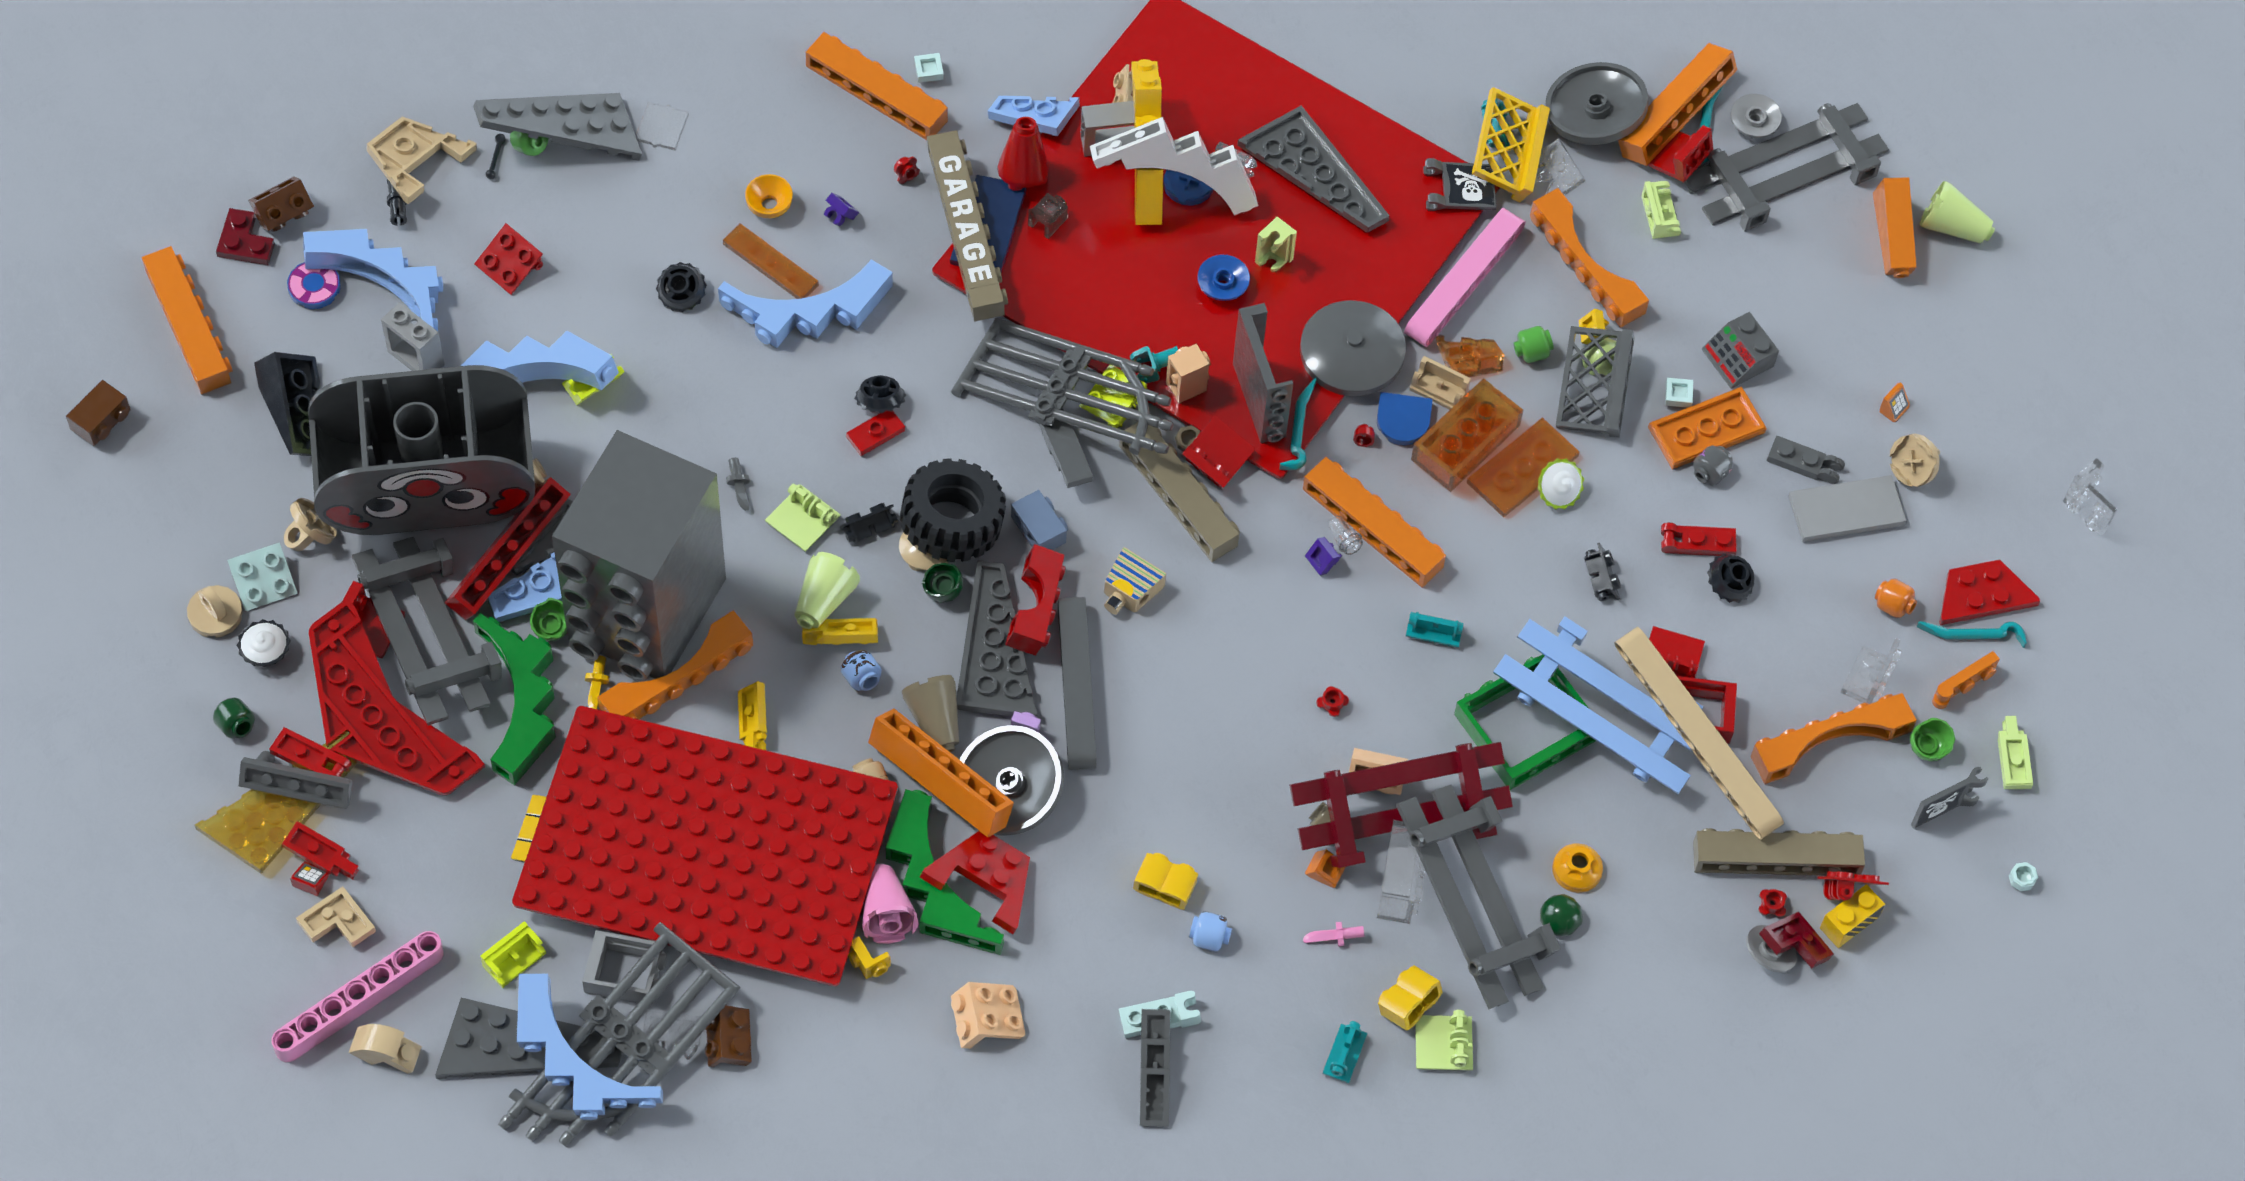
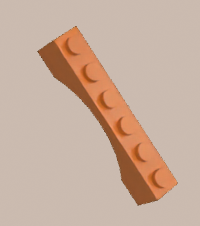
M1556 188L1533 201L1530 212L1531 221L1545 233L1549 244L1557 248L1562 260L1574 269L1578 280L1581 283H1585L1590 289L1594 300L1603 305L1608 317L1621 328L1646 314L1649 299L1634 281L1621 278L1607 271L1586 253L1574 230L1572 218L1573 205L1560 189Z
M734 610L711 624L701 648L687 663L670 674L654 680L618 683L597 697L599 710L635 719H640L646 714L651 715L655 713L662 704L670 699H677L685 689L692 685L700 684L713 671H720L735 657L747 654L753 646L752 632Z
M1903 693L1894 696L1887 694L1877 702L1871 704L1862 703L1852 711L1834 713L1829 719L1821 722L1819 720L1811 721L1804 728L1798 730L1788 729L1781 733L1780 736L1772 739L1769 737L1763 738L1756 742L1750 757L1763 783L1767 784L1789 776L1795 764L1805 753L1827 740L1842 736L1861 735L1888 741L1911 733L1917 719Z

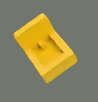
M858 936L853 939L848 958L854 968L859 967L865 979L872 976L879 977L888 971V968L891 966V957L888 952L873 959L861 938Z

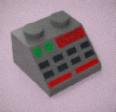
M1750 311L1728 322L1702 347L1704 354L1731 389L1773 368L1779 353L1778 348Z

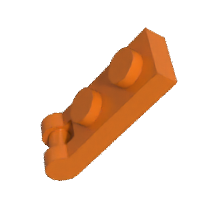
M1992 651L1939 684L1932 699V704L1938 709H1944L1947 707L1950 698L1960 692L1962 694L1969 692L1975 686V683L1981 679L1986 681L1991 678L1997 671L1996 666L2000 658Z

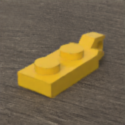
M826 619L818 628L805 629L802 627V642L807 645L878 643L877 619Z
M756 681L738 691L739 739L743 740L746 746L766 750V743L764 741L767 737L765 683Z

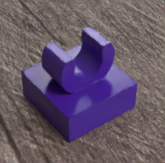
M831 192L825 200L831 206L826 208L824 215L830 218L836 212L837 218L833 223L837 226H841L844 223L845 217L854 220L859 214V211L840 195Z
M1325 537L1317 538L1305 555L1320 576L1327 574L1342 557L1333 548V543H1329Z

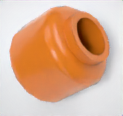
M1895 578L1883 581L1875 594L1877 607L1894 618H1901L1906 613L1910 615L1917 604V600L1914 599L1915 590Z

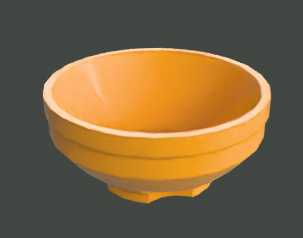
M766 174L758 176L748 184L745 191L748 208L755 215L762 218L779 217L787 212L792 203L793 192L790 184L784 178L777 175ZM766 199H773L777 202V205L774 208L767 209L763 207L762 203Z
M1573 843L1561 848L1553 860L1552 872L1555 880L1561 887L1570 892L1582 893L1590 891L1600 882L1603 873V863L1600 855L1592 847ZM1577 855L1586 858L1588 865L1584 868H1577L1572 864V858Z

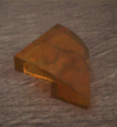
M1445 335L1436 336V343L1446 367L1467 377L1503 371L1504 353L1495 340H1475L1461 337L1460 342H1451L1444 340Z

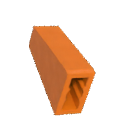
M1909 177L1883 178L1873 192V200L1885 275H1893L1894 278H1905L1917 267Z

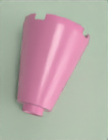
M876 864L864 901L862 920L864 936L866 938L868 936L872 937L873 941L879 944L900 942L905 939V934L910 931L913 934L917 930L919 925L918 916L894 869L889 865Z

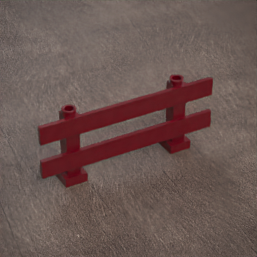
M1501 742L1472 747V743L1456 745V751L1343 774L1340 773V770L1324 772L1323 778L1289 784L1294 807L1327 800L1330 822L1297 828L1301 850L1335 844L1336 855L1330 856L1332 867L1342 868L1366 863L1364 851L1356 849V839L1404 830L1406 826L1397 808L1350 817L1347 796L1456 773L1459 775L1462 795H1457V798L1464 812L1469 811V808L1480 800L1490 796L1497 810L1513 807L1509 785L1482 790L1479 769L1505 764ZM1435 800L1419 803L1428 824L1443 820ZM1496 826L1484 833H1480L1478 828L1473 829L1476 839L1498 835Z

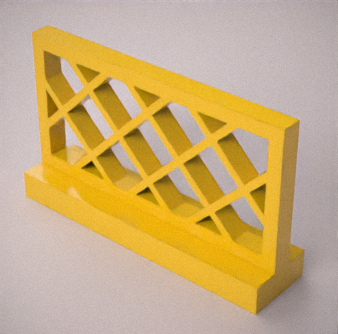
M1495 87L1489 90L1472 174L1511 192V199L1519 203L1529 196L1534 189L1550 108L1543 104L1536 108ZM1496 98L1502 100L1507 109L1500 111L1495 103ZM1516 109L1528 113L1525 121H1521ZM1509 113L1515 125L1509 127L1503 115ZM1496 118L1502 130L1495 132L1491 119ZM1518 128L1523 137L1521 142L1516 141L1511 132L1512 130ZM1505 134L1511 146L1504 148L1498 136ZM1492 139L1498 151L1491 153L1486 144L1487 140ZM1512 149L1518 157V162L1514 164L1507 151ZM1501 155L1506 167L1500 169L1494 157ZM1482 161H1488L1493 170L1492 173L1481 169ZM1509 170L1514 179L1513 184L1506 181L1503 172Z

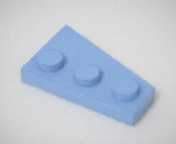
M998 96L988 110V119L1014 125L1020 117H1031L1036 121L1040 132L1058 136L1080 106L1079 97H1070L1069 101H1056V97H1046L1045 101L1032 100L1030 96Z
M554 552L550 554V558L541 564L536 563L530 567L529 572L519 578H513L491 593L488 600L494 618L498 622L532 613L537 604L546 601L548 598L562 601Z

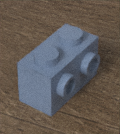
M1040 490L1011 504V518L1031 547L1036 544L1054 550L1066 543L1068 526L1062 517L1058 518L1054 512L1053 503L1049 497H1044Z

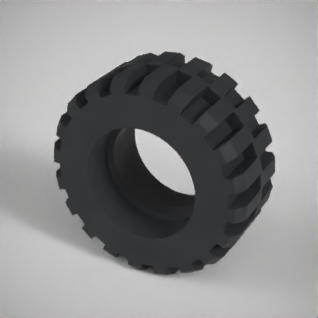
M952 458L943 459L942 462H938V460L930 462L927 467L924 465L917 469L916 474L911 475L907 486H905L900 511L902 530L905 535H908L907 539L913 546L918 545L920 552L925 555L929 553L932 555V558L937 560L943 558L947 559V562H955V560L961 559V562L971 560L972 556L978 558L994 546L1001 532L1006 510V498L1003 491H1001L1002 487L997 480L993 481V475L987 470L982 471L981 466L975 463L973 465L966 463L967 460L959 459L958 461H952ZM939 502H954L965 506L974 515L964 519L949 518L937 512L932 505Z

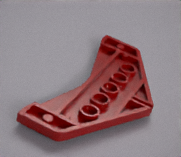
M348 598L310 626L309 639L326 746L329 747L349 732L348 736L330 750L347 759L439 795L451 794L485 768V764L476 753L466 746L460 745L434 726H427L424 719L395 700L364 630L359 614Z

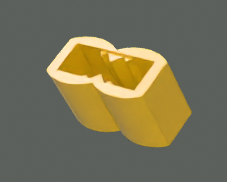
M1147 853L1134 880L1133 889L1145 896L1159 899L1165 904L1185 910L1197 883L1198 873L1188 864H1174L1161 853Z
M1415 965L1402 971L1397 978V983L1391 988L1384 990L1379 997L1378 1005L1381 1015L1406 1031L1409 1030L1420 1020L1424 1012L1430 1009L1443 993L1440 981Z

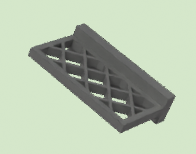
M1571 326L1556 428L1607 433L1609 437L1620 438L1635 340L1632 329L1622 328V331ZM1576 334L1587 335L1592 342L1580 350L1575 344ZM1606 337L1617 338L1616 346L1607 353L1599 344ZM1596 346L1603 356L1591 364L1584 353ZM1581 357L1588 367L1576 375L1571 369V363ZM1607 359L1612 365V371L1602 378L1595 367ZM1592 370L1599 381L1587 389L1580 378ZM1611 378V380H1610V386H1609V385L1606 383V381H1608V380ZM1577 381L1584 392L1572 400L1567 393V389ZM1603 384L1609 391L1608 397L1598 402L1591 392ZM1588 395L1595 406L1584 414L1576 403ZM1605 404H1607L1606 411L1603 409ZM1573 406L1580 417L1574 422L1563 421L1564 412ZM1599 409L1605 416L1604 426L1593 425L1588 420V417Z

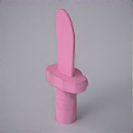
M1336 922L1335 930L1310 932L1304 936L1303 942L1311 943L1338 939V947L1344 946V939L1364 937L1363 926L1342 928V922Z

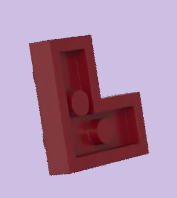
M229 208L216 254L220 258L269 265L275 245L274 238L251 234L256 220L254 212Z
M1796 912L1764 927L1759 933L1776 955L1794 947L1811 969L1829 961L1834 955L1800 912Z

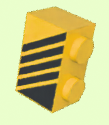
M1865 884L1853 893L1851 899L1844 900L1825 914L1820 929L1837 948H1840L1877 920L1883 911L1885 903Z

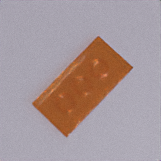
M1542 417L1468 477L1466 483L1504 518L1538 490V478L1542 469L1549 462H1553L1557 458L1561 460L1567 458L1572 462L1579 457L1580 452Z

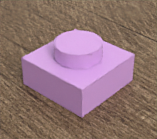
M1014 711L1011 726H1022L1040 733L1041 719L1028 712L1019 713Z

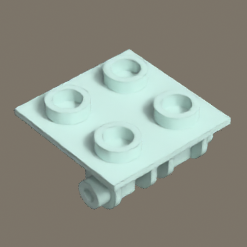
M280 542L227 560L245 612L298 594Z

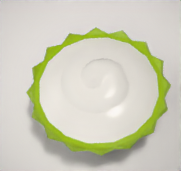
M1557 458L1555 461L1549 462L1542 469L1538 478V491L1540 492L1541 499L1545 501L1547 506H1552L1555 510L1559 508L1565 510L1568 506H1574L1575 501L1580 499V493L1584 490V477L1581 475L1582 469L1578 468L1575 462H1570L1567 458L1562 460Z

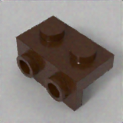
M725 1005L705 1029L707 1034L705 1054L708 1058V1067H715L721 1062L747 1066L752 1062L750 1010Z

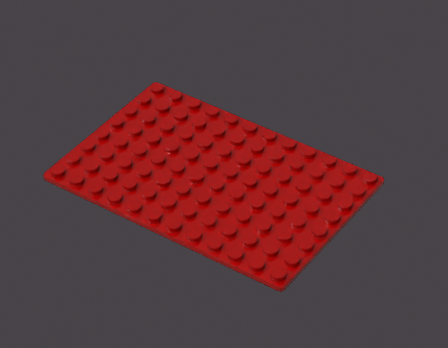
M579 706L576 708L512 899V904L515 908L651 941L658 939L659 935L653 930L661 922L698 953L830 986H838L843 975L898 791V785L894 781L586 706Z

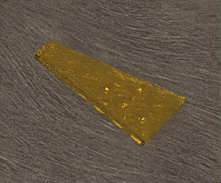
M347 732L345 735H343L329 747L326 746V743L322 746L331 749L333 746H335L337 743L343 740L346 736H348L349 733ZM350 760L352 765L347 772L344 771L341 777L345 778L357 762ZM328 762L325 768L332 770L334 764ZM251 789L241 795V799L228 807L220 808L216 811L217 814L206 821L201 820L194 826L197 831L262 874L282 851V842L296 821L305 824L321 804Z

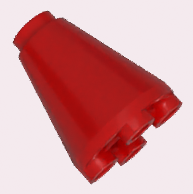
M1020 117L1016 120L997 166L999 177L1005 183H1008L1010 189L1015 191L1022 188L1044 185L1048 178L1049 165L1036 121L1031 117Z

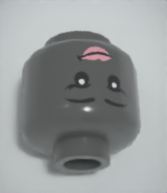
M1708 446L1693 461L1694 475L1702 483L1716 485L1732 471L1733 458L1729 451L1722 446Z

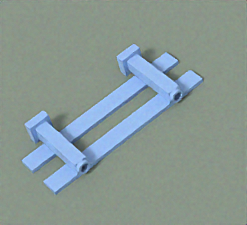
M1564 616L1558 626L1557 632L1560 634L1557 637L1529 619L1517 638L1545 655L1535 671L1532 672L1505 654L1493 673L1520 690L1517 698L1523 704L1531 707L1537 701L1636 766L1633 775L1639 780L1647 782L1652 777L1679 794L1691 775L1665 759L1664 756L1674 741L1691 752L1693 751L1655 700L1572 647L1574 644L1580 646L1588 632L1572 620ZM1559 665L1658 729L1660 732L1651 746L1648 748L1549 683Z

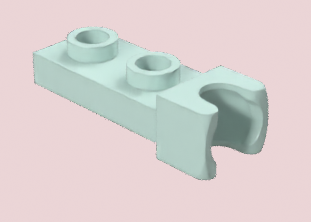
M1182 992L1175 994V997L1119 1008L1125 1039L1141 1035L1142 1009H1170V1029L1199 1024L1201 1022L1199 1010L1189 1011L1186 1009L1196 1004L1195 992Z

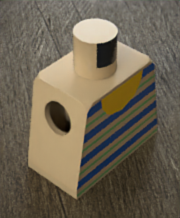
M1123 547L1105 580L1104 593L1110 598L1106 601L1104 607L1114 615H1117L1123 606L1132 612H1137L1165 587L1166 573Z

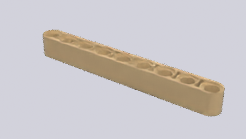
M1636 627L1615 641V647L1755 836L1762 840L1782 826L1784 821L1779 812L1645 633L1639 627Z

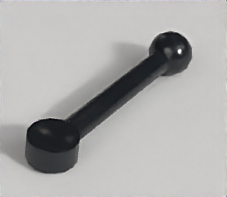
M497 134L495 136L496 147L490 168L485 174L488 179H493L496 176L494 170L500 148L506 142L504 134Z

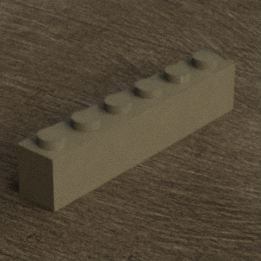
M1138 422L1124 431L1135 434ZM1148 425L1145 437L1169 446L1167 454H1160L1155 452V450L1151 451L1141 447L1139 454L1134 455L1129 451L1131 444L1119 440V447L1211 562L1238 547L1239 528L1233 521H1229L1226 518L1221 505L1210 498L1206 486L1202 482L1198 483L1194 478L1190 466L1185 462H1181L1177 457V451L1170 443L1167 444L1162 438L1159 428Z
M1706 828L1697 831L1693 840L1694 873L1827 876V871L1853 873L1854 876V874L1861 875L1865 867L1863 835H1855L1853 832L1827 834L1824 831L1799 833L1795 830H1789L1784 833H1770L1760 840L1753 832H1744L1741 829L1717 831L1712 828Z

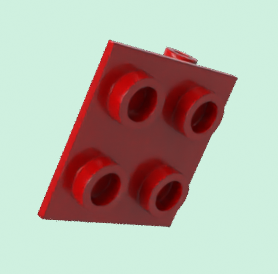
M505 223L474 265L512 295L531 270L535 269L538 271L542 268L543 262L541 257L543 253Z
M1653 626L1649 640L1675 675L1695 678L1705 641Z
M1827 871V876H1817V879L1824 880L1823 894L1828 900L1851 899L1854 893V883L1889 885V882L1879 881L1880 876L1854 874L1853 878V873Z

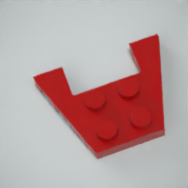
M978 831L927 866L922 871L920 878L942 890L953 871L958 872L1004 901L991 922L1014 934L1019 924L1030 857L995 835L987 837Z

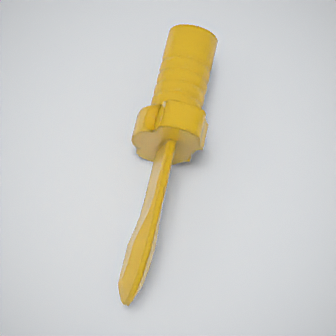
M601 655L594 662L593 673H586L585 681L591 683L588 706L594 709L598 707L597 697L600 695L601 685L609 683V676L604 675L606 657Z

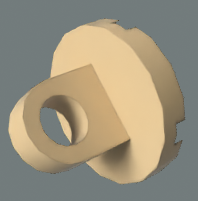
M1914 433L1902 436L1894 442L1890 450V457H1892L1891 470L1895 477L1904 485L1918 487L1928 484L1935 478L1939 470L1940 450L1924 435Z
M298 498L290 505V512L294 521L288 526L284 534V543L288 548L302 551L314 540L327 545L337 536V529L327 525L318 517L314 502L309 499ZM300 532V537L295 542V537Z
M207 586L197 591L187 606V617L193 630L205 637H208V635L223 637L233 632L242 619L243 609L239 597L234 591L224 586Z

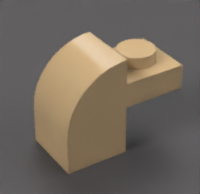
M366 1024L357 1028L349 1053L371 1065L385 1062L408 1074L414 1071L422 1046L403 1037L405 1032L381 1024Z

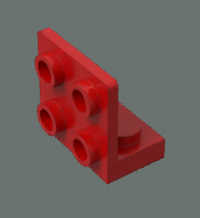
M1703 125L1691 136L1679 131L1647 166L1685 182L1707 158L1710 152L1714 150L1712 129Z
M1213 416L1190 446L1185 449L1181 457L1223 490L1254 452L1255 448L1217 416Z
M353 581L343 600L348 598L355 606L375 656L382 659L390 646L389 639L371 599L366 596L364 585ZM401 610V613L405 618V612Z

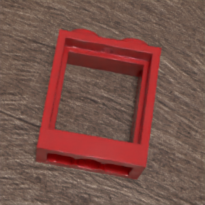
M1677 676L1692 697L1722 700L1720 727H1714L1725 742L1730 744L1734 734L1737 683Z

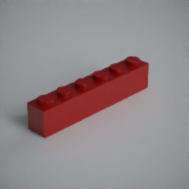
M552 477L542 482L535 490L534 498L530 504L512 518L444 603L464 620L475 615L571 494Z

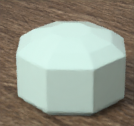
M2027 862L2016 863L2009 874L2011 886L2019 891L2031 890L2038 879L2035 867Z

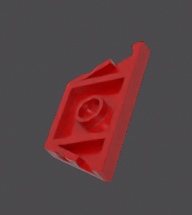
M2000 559L1949 569L1939 624L1941 626L2036 607L2039 605L2040 599Z

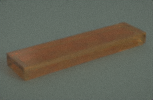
M741 223L723 239L724 246L796 299L807 298L819 286L817 279Z

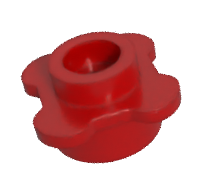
M902 157L895 163L894 172L898 175L897 181L899 184H905L907 180H912L919 174L920 169L916 166L917 159L915 157Z
M1329 686L1324 691L1323 696L1317 699L1316 704L1319 708L1327 710L1330 716L1336 717L1340 714L1341 708L1348 705L1349 698L1340 689Z
M1764 889L1760 892L1761 905L1758 910L1762 915L1775 914L1777 917H1783L1786 914L1784 904L1787 895L1783 891ZM1774 901L1775 905H1771L1770 902Z

